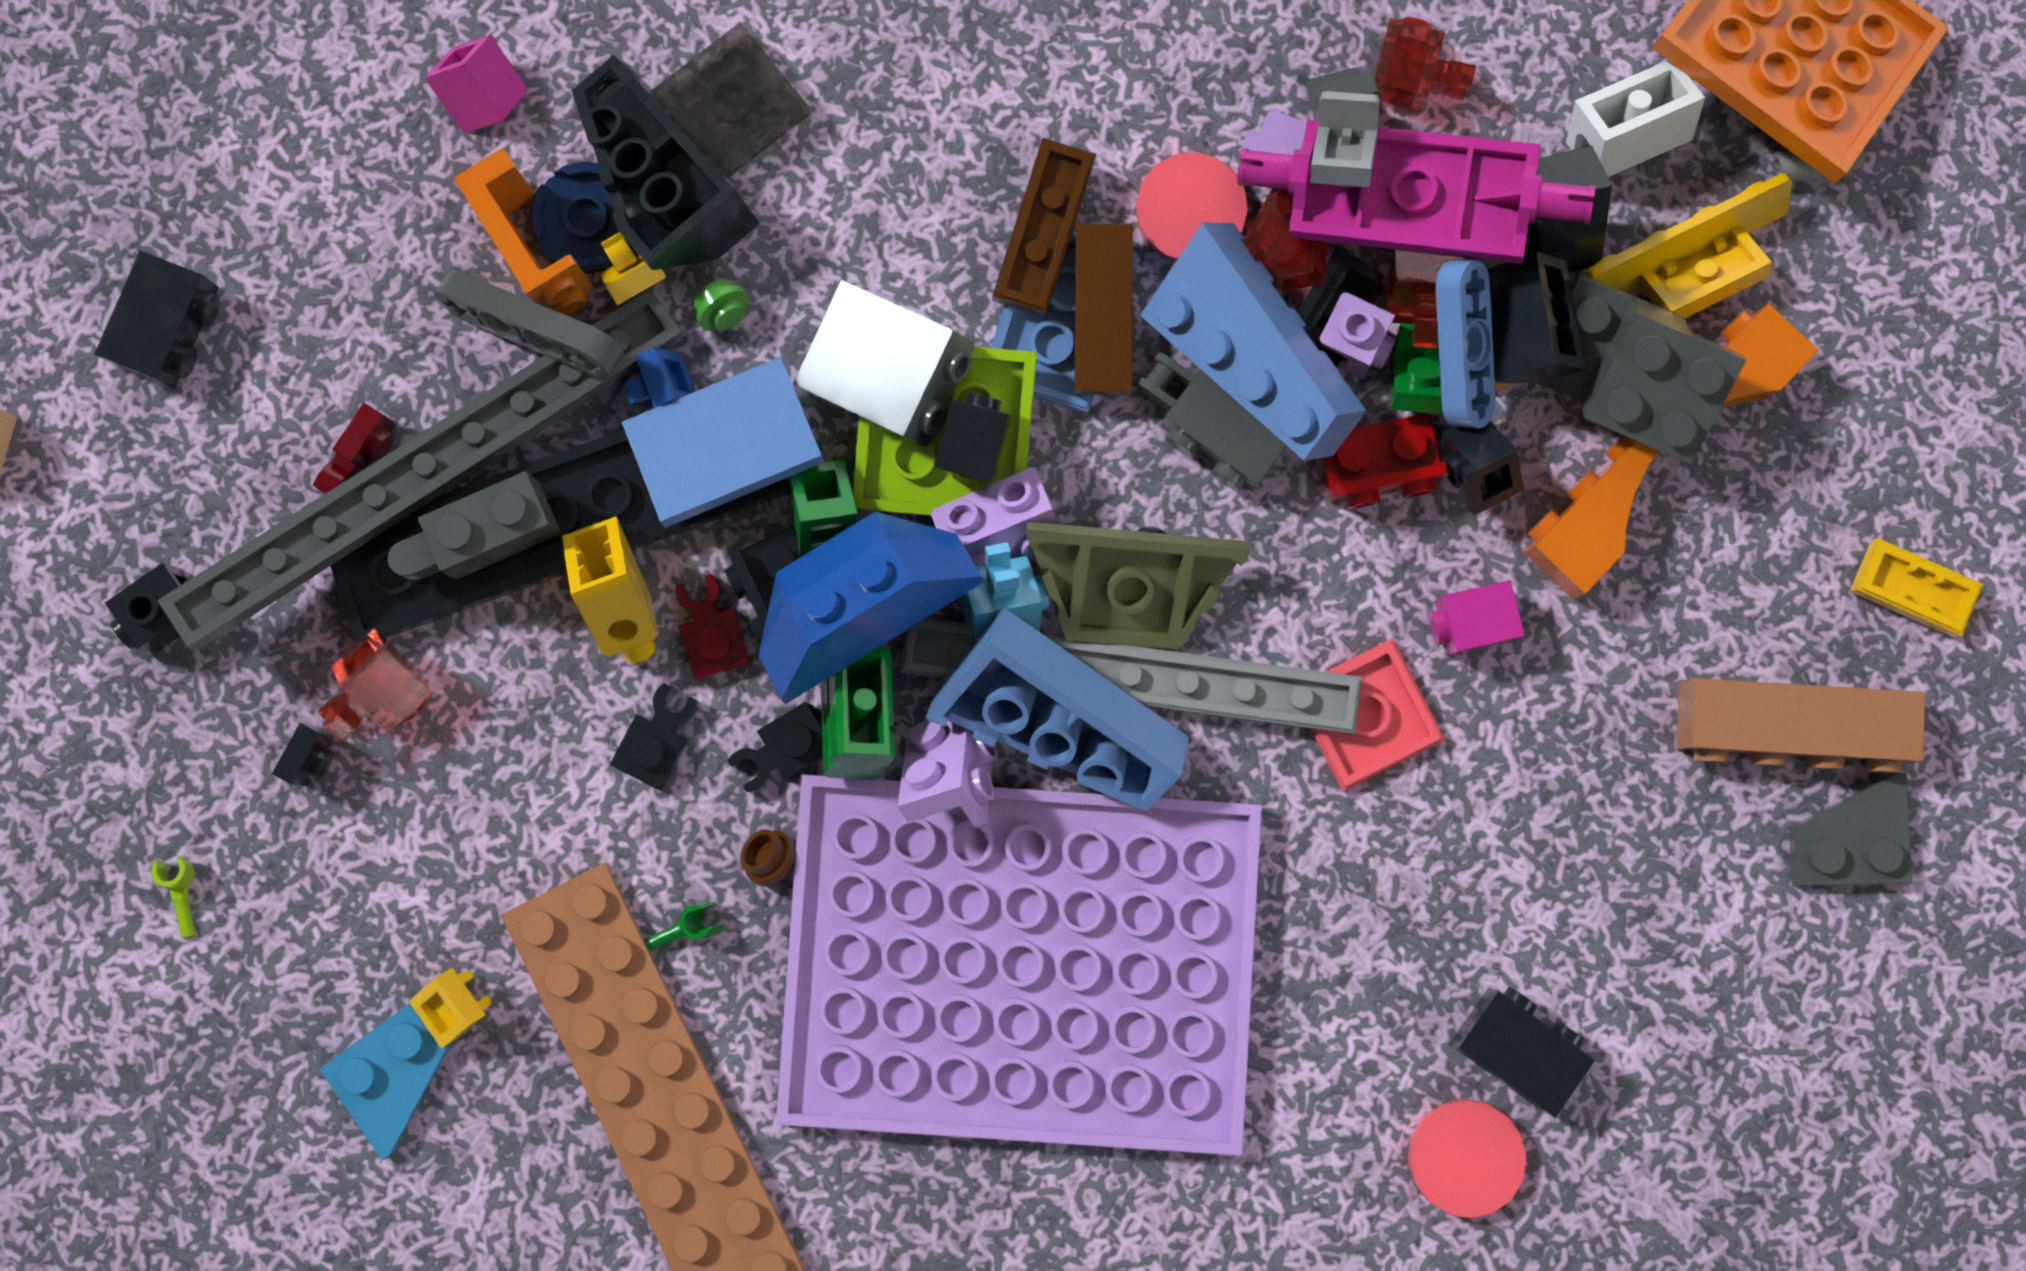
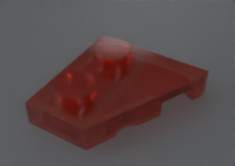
M1272 188L1244 236L1243 244L1255 261H1261L1274 279L1271 282L1274 288L1285 292L1324 284L1328 242L1290 238L1289 228L1293 209V196L1288 195V190Z

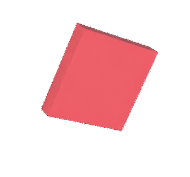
M1393 638L1326 671L1362 677L1355 734L1310 729L1341 791L1445 740Z

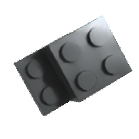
M1578 272L1571 290L1585 370L1554 379L1537 381L1536 383L1581 401L1584 419L1692 464L1746 362L1745 356L1691 333L1684 317Z

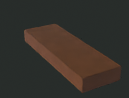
M1042 138L992 295V301L1044 317L1047 316L1096 161L1095 153Z
M1076 223L1074 395H1131L1133 224Z

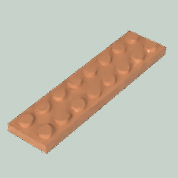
M602 863L501 914L505 926L672 1271H806L654 957L646 947L644 937L608 863Z

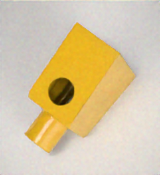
M617 516L562 536L570 594L601 653L606 656H612L621 652L628 663H639L650 658L657 648L654 639L659 635L652 598Z

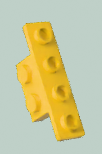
M1781 173L1767 181L1753 183L1742 193L1716 206L1711 205L1701 209L1692 218L1667 230L1656 231L1643 242L1616 255L1612 254L1603 257L1586 271V276L1626 293L1641 287L1654 305L1680 315L1685 319L1771 276L1772 261L1751 238L1749 233L1787 215L1792 180L1786 173Z

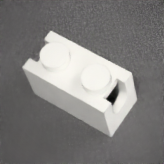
M1667 60L1575 100L1566 144L1571 150L1593 146L1607 176L1610 177L1692 141L1705 97L1686 73Z

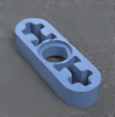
M1449 260L1442 265L1436 279L1443 415L1447 423L1454 427L1483 428L1491 420L1495 408L1489 275L1485 265L1478 260Z

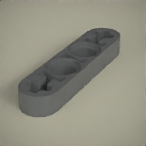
M450 270L434 293L436 300L456 317L602 379L609 378L625 354L623 348L600 329L457 270Z

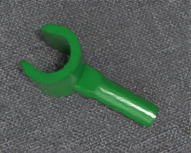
M707 902L686 907L680 916L679 922L675 923L672 927L645 938L646 947L651 952L678 939L681 940L688 937L689 939L697 940L719 935L723 932L725 924L706 928L701 920L705 910L717 906V903Z

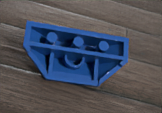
M873 512L776 572L758 656L781 700L787 704L984 583L985 580L956 533Z

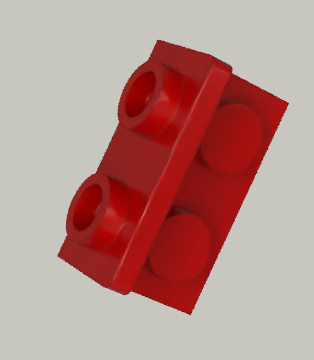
M1430 413L1353 428L1334 456L1321 458L1331 503L1346 500L1347 509H1358L1381 502L1379 493L1399 489L1402 491L1403 498L1430 494L1437 491L1435 482L1442 481L1449 475L1447 462H1440Z

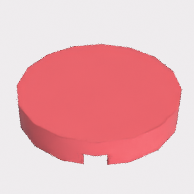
M1198 152L1174 154L1156 164L1142 181L1136 201L1137 226L1144 240L1152 250L1165 260L1172 262L1177 261L1202 222L1234 223L1242 233L1248 213L1246 192L1243 186L1237 185L1235 171L1218 158Z
M1462 1098L1441 1104L1421 1118L1411 1135L1407 1159L1414 1183L1428 1202L1449 1215L1475 1218L1492 1214L1512 1200L1523 1182L1527 1157L1522 1136L1507 1115L1485 1102Z

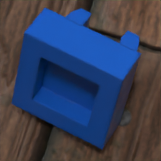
M652 347L635 356L642 375L632 378L623 384L630 405L635 406L643 402L645 408L652 405L654 408H657L696 392L682 353Z

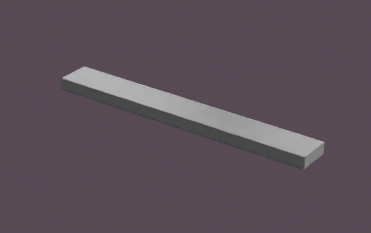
M925 618L907 629L900 672L902 674L941 679L972 644L967 625ZM1043 634L1146 707L1326 730L1351 735L1355 734L1362 681L1360 676L1129 645L1066 641L1065 637Z

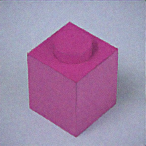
M1511 580L1443 595L1434 601L1436 611L1429 613V623L1433 639L1437 645L1445 644L1448 656L1514 641L1525 636Z

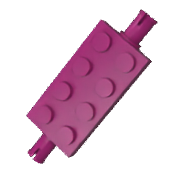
M1307 120L1301 149H1295L1293 155L1254 151L1248 148H1242L1240 154L1242 164L1238 165V186L1249 185L1288 190L1289 196H1293V209L1289 228L1290 238L1523 264L1529 222L1535 223L1536 217L1584 222V224L1590 225L1596 187L1593 185L1588 187L1542 182V175H1536L1541 144L1378 127L1370 187L1311 183V163L1318 130V121Z

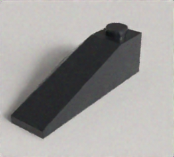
M612 55L571 90L588 142L594 149L601 170L599 175L603 187L609 194L615 212L612 215L617 230L652 270L718 260L760 224L731 184L615 55Z

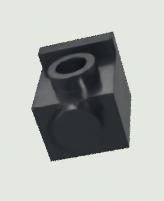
M1491 421L1483 428L1453 426L1442 432L1440 448L1446 454V457L1441 459V463L1447 462L1449 470L1447 478L1450 483L1457 489L1462 486L1464 487L1468 508L1474 516L1524 490L1518 451Z

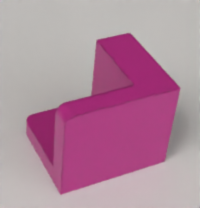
M491 34L452 47L425 77V80L460 130L465 133L502 122L527 93L526 85Z

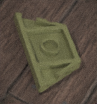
M1026 521L1027 539L1038 562L1049 597L1052 599L1066 641L1179 650L1194 631L1197 618L1201 614L1208 612L1220 596L1219 587L1236 564L1243 565L1249 553L1246 541Z

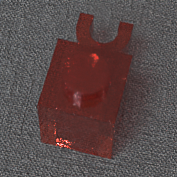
M1404 17L1400 20L1390 18L1382 35L1373 75L1380 102L1420 112L1429 96L1430 89L1463 101L1466 91H1469L1471 88L1476 66L1464 62L1438 59L1445 32L1432 29L1431 24L1413 17Z
M1393 249L1386 280L1387 312L1395 315L1392 323L1413 324L1412 338L1414 347L1436 348L1438 342L1437 275L1445 262L1449 260H1464V257Z
M374 628L331 666L344 692L329 700L318 710V713L326 721L324 723L325 729L342 743L356 730L368 714L388 732L392 731L399 723L410 721L417 716L425 706L426 699L433 693L423 674Z

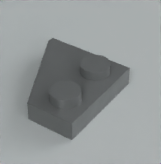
M1907 773L1890 774L1861 792L1850 795L1835 803L1831 808L1790 827L1792 886L1912 884Z

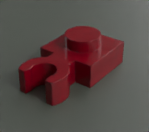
M363 402L332 450L336 452L335 456L319 472L313 486L326 494L359 473L361 469L367 468L371 461L375 463L386 456L394 441V435L390 432L396 423Z
M711 573L704 576L708 586V594L701 601H693L689 598L688 590L684 583L677 584L675 590L678 602L686 610L692 612L694 621L679 625V630L695 680L697 681L751 664L735 610L731 608L718 613L716 605L720 600L721 589L718 581Z

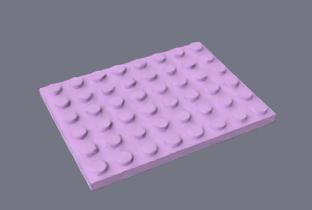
M801 775L776 1125L1242 1156L1262 805L1159 798L1145 812L1105 794L993 787L994 798L989 801L987 824L975 828L961 806L907 822L897 807L901 781L841 779L817 775Z

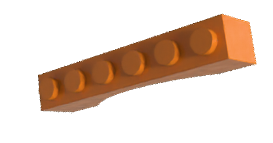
M1769 303L1753 315L1744 309L1720 333L1727 340L1723 345L1724 347L1743 354L1746 358V362L1721 408L1739 403L1766 400L1779 392L1819 351ZM1624 435L1620 436L1605 452L1612 460L1599 475H1596L1591 469L1588 470L1566 493L1573 502L1559 516L1551 509L1527 533L1534 542L1526 549L1524 554L1572 599L1586 594L1625 553L1626 527L1633 499L1650 463L1660 452L1659 450Z

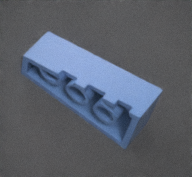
M1202 222L1140 316L1303 461L1334 456L1365 414V408L1324 351H1319L1303 329L1306 324L1296 310L1288 308L1271 284L1274 279L1262 262L1255 261L1243 244L1245 238L1234 223Z
M1005 607L1002 608L941 678L925 718L944 727L947 721L974 731L972 738L994 747L997 741L1028 754L1027 762L1048 770V767L1052 766L1077 775V783L1145 812L1181 777L1189 736Z

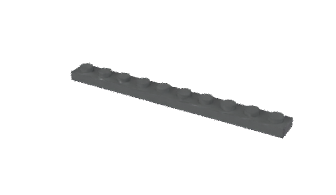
M651 289L646 290L591 325L613 338L623 348L625 353L608 379L593 376L544 355L157 600L186 646L193 652L198 651L639 369L635 358L636 355L652 347L669 350L684 340L682 332Z

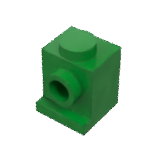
M844 459L827 461L788 477V499L797 533L800 555L809 553L857 523L858 513Z

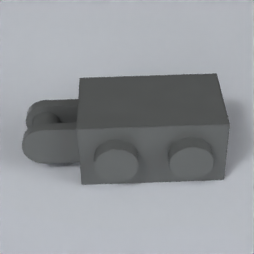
M1159 352L1153 359L1156 364L1154 369L1146 379L1140 377L1135 386L1146 397L1168 412L1162 424V427L1169 431L1166 440L1187 457L1193 458L1198 452L1215 465L1211 471L1212 474L1229 488L1239 491L1242 486H1245L1253 492L1287 445L1201 369L1195 376L1175 360ZM1174 379L1186 387L1178 400L1165 392Z
M524 471L418 517L423 532L393 545L388 553V564L392 571L409 580H421L439 571L457 580L562 533L540 482L527 471Z

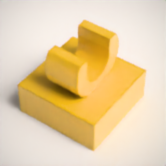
M620 232L601 242L613 265L599 272L617 305L666 278L662 269L652 270L637 252L633 253Z
M452 967L435 977L409 1001L441 1049L460 1038L486 1015L483 1011L491 1004L489 996H485L476 1002L465 986L474 978L471 971H464L457 975Z

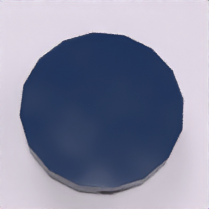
M588 161L568 164L553 172L554 176L549 178L545 184L542 183L534 193L529 212L532 236L546 258L555 263L564 256L571 254L585 274L601 272L613 265L601 242L619 233L612 215L615 212L609 194L603 187L599 175L601 171L599 164ZM626 240L627 244L629 245V247H630V249H631V251H632L633 247H632V246L629 244V242Z

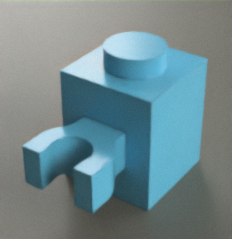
M1008 542L985 547L986 564L976 566L985 582L959 599L972 643L1003 607L1039 632L1042 611L1049 609L1048 591L1042 576L1034 577L1027 556L1010 559L1011 550Z

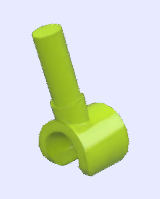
M177 855L179 873L176 878L168 881L165 862L155 860L151 867V876L157 885L169 889L171 901L175 907L181 938L196 935L188 900L190 898L188 887L193 882L195 872L192 863L188 859Z

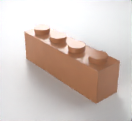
M1692 678L1679 682L1677 750L1694 751V762L1729 763L1730 753L1751 754V765L1786 767L1787 757L1808 758L1809 769L1844 770L1845 760L1866 761L1865 772L1902 773V764L1924 761L1925 692Z

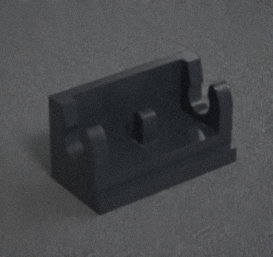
M1340 245L1336 246L1297 312L1306 324L1303 329L1319 351H1324L1336 368L1343 356L1321 346L1319 339L1340 296L1343 293H1349L1374 305L1385 287L1381 283L1385 276L1379 270L1347 252V249Z

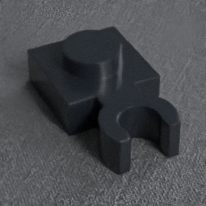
M665 683L659 686L653 696L655 714L650 721L638 714L635 715L609 764L659 791L664 790L689 740L675 734V731L679 724H684L691 720L698 709V700L689 697L683 710L677 713L670 712L666 707V699L672 687Z
M805 701L757 730L765 744L758 750L751 748L737 750L727 761L731 767L739 765L744 760H752L756 763L758 767L757 776L752 781L743 785L746 792H754L761 789L769 780L770 771L777 767L785 780H789L823 759L822 726Z

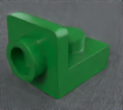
M1402 323L1398 327L1390 361L1392 410L1443 415L1438 326Z

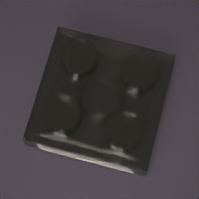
M741 22L652 89L654 96L672 119L725 179L736 173L811 114L806 102Z

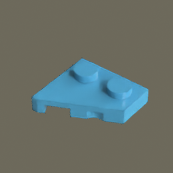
M409 1003L319 1069L382 1161L395 1153L401 1136L413 1114L418 1110L434 1074L439 1070L451 1045L449 1044L441 1049Z

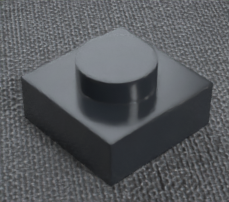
M299 723L272 775L291 785L308 786L311 779L318 781L325 774L333 760L334 751L329 746L335 736L315 725Z

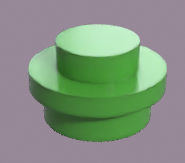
M728 279L715 280L706 285L694 299V308L697 310L696 319L704 330H729L743 319L749 302V296L741 286L733 285Z

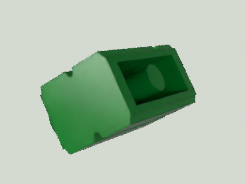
M886 647L876 648L821 682L823 776L861 780L880 779L886 771V767L895 758L894 733L890 731L894 726L891 651Z

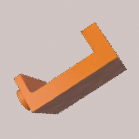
M504 148L499 149L454 177L455 182L523 290L533 302L567 316L576 313L587 304L588 299L586 295L594 291L595 288L572 255H566L547 268L542 269L509 217V214L532 201L534 192Z

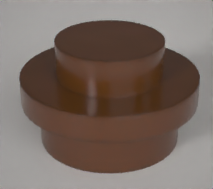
M760 830L754 833L746 841L740 856L741 865L745 869L747 877L755 884L764 887L771 886L780 881L790 872L796 854L795 843L791 837L782 831Z

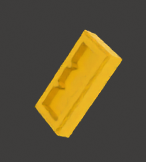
M1876 538L1870 541L1850 592L1956 638L1963 636L1984 584Z

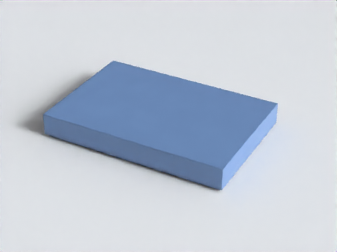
M1072 234L1047 316L1044 317L1004 305L991 348L1037 352L1033 398L1088 415L1094 395H1074L1075 235ZM1132 252V273H1133V270H1134V267H1135V263H1136V260H1137V257H1138V254H1137V253H1133V252Z
M781 357L622 421L655 510L664 528L824 463L822 454Z

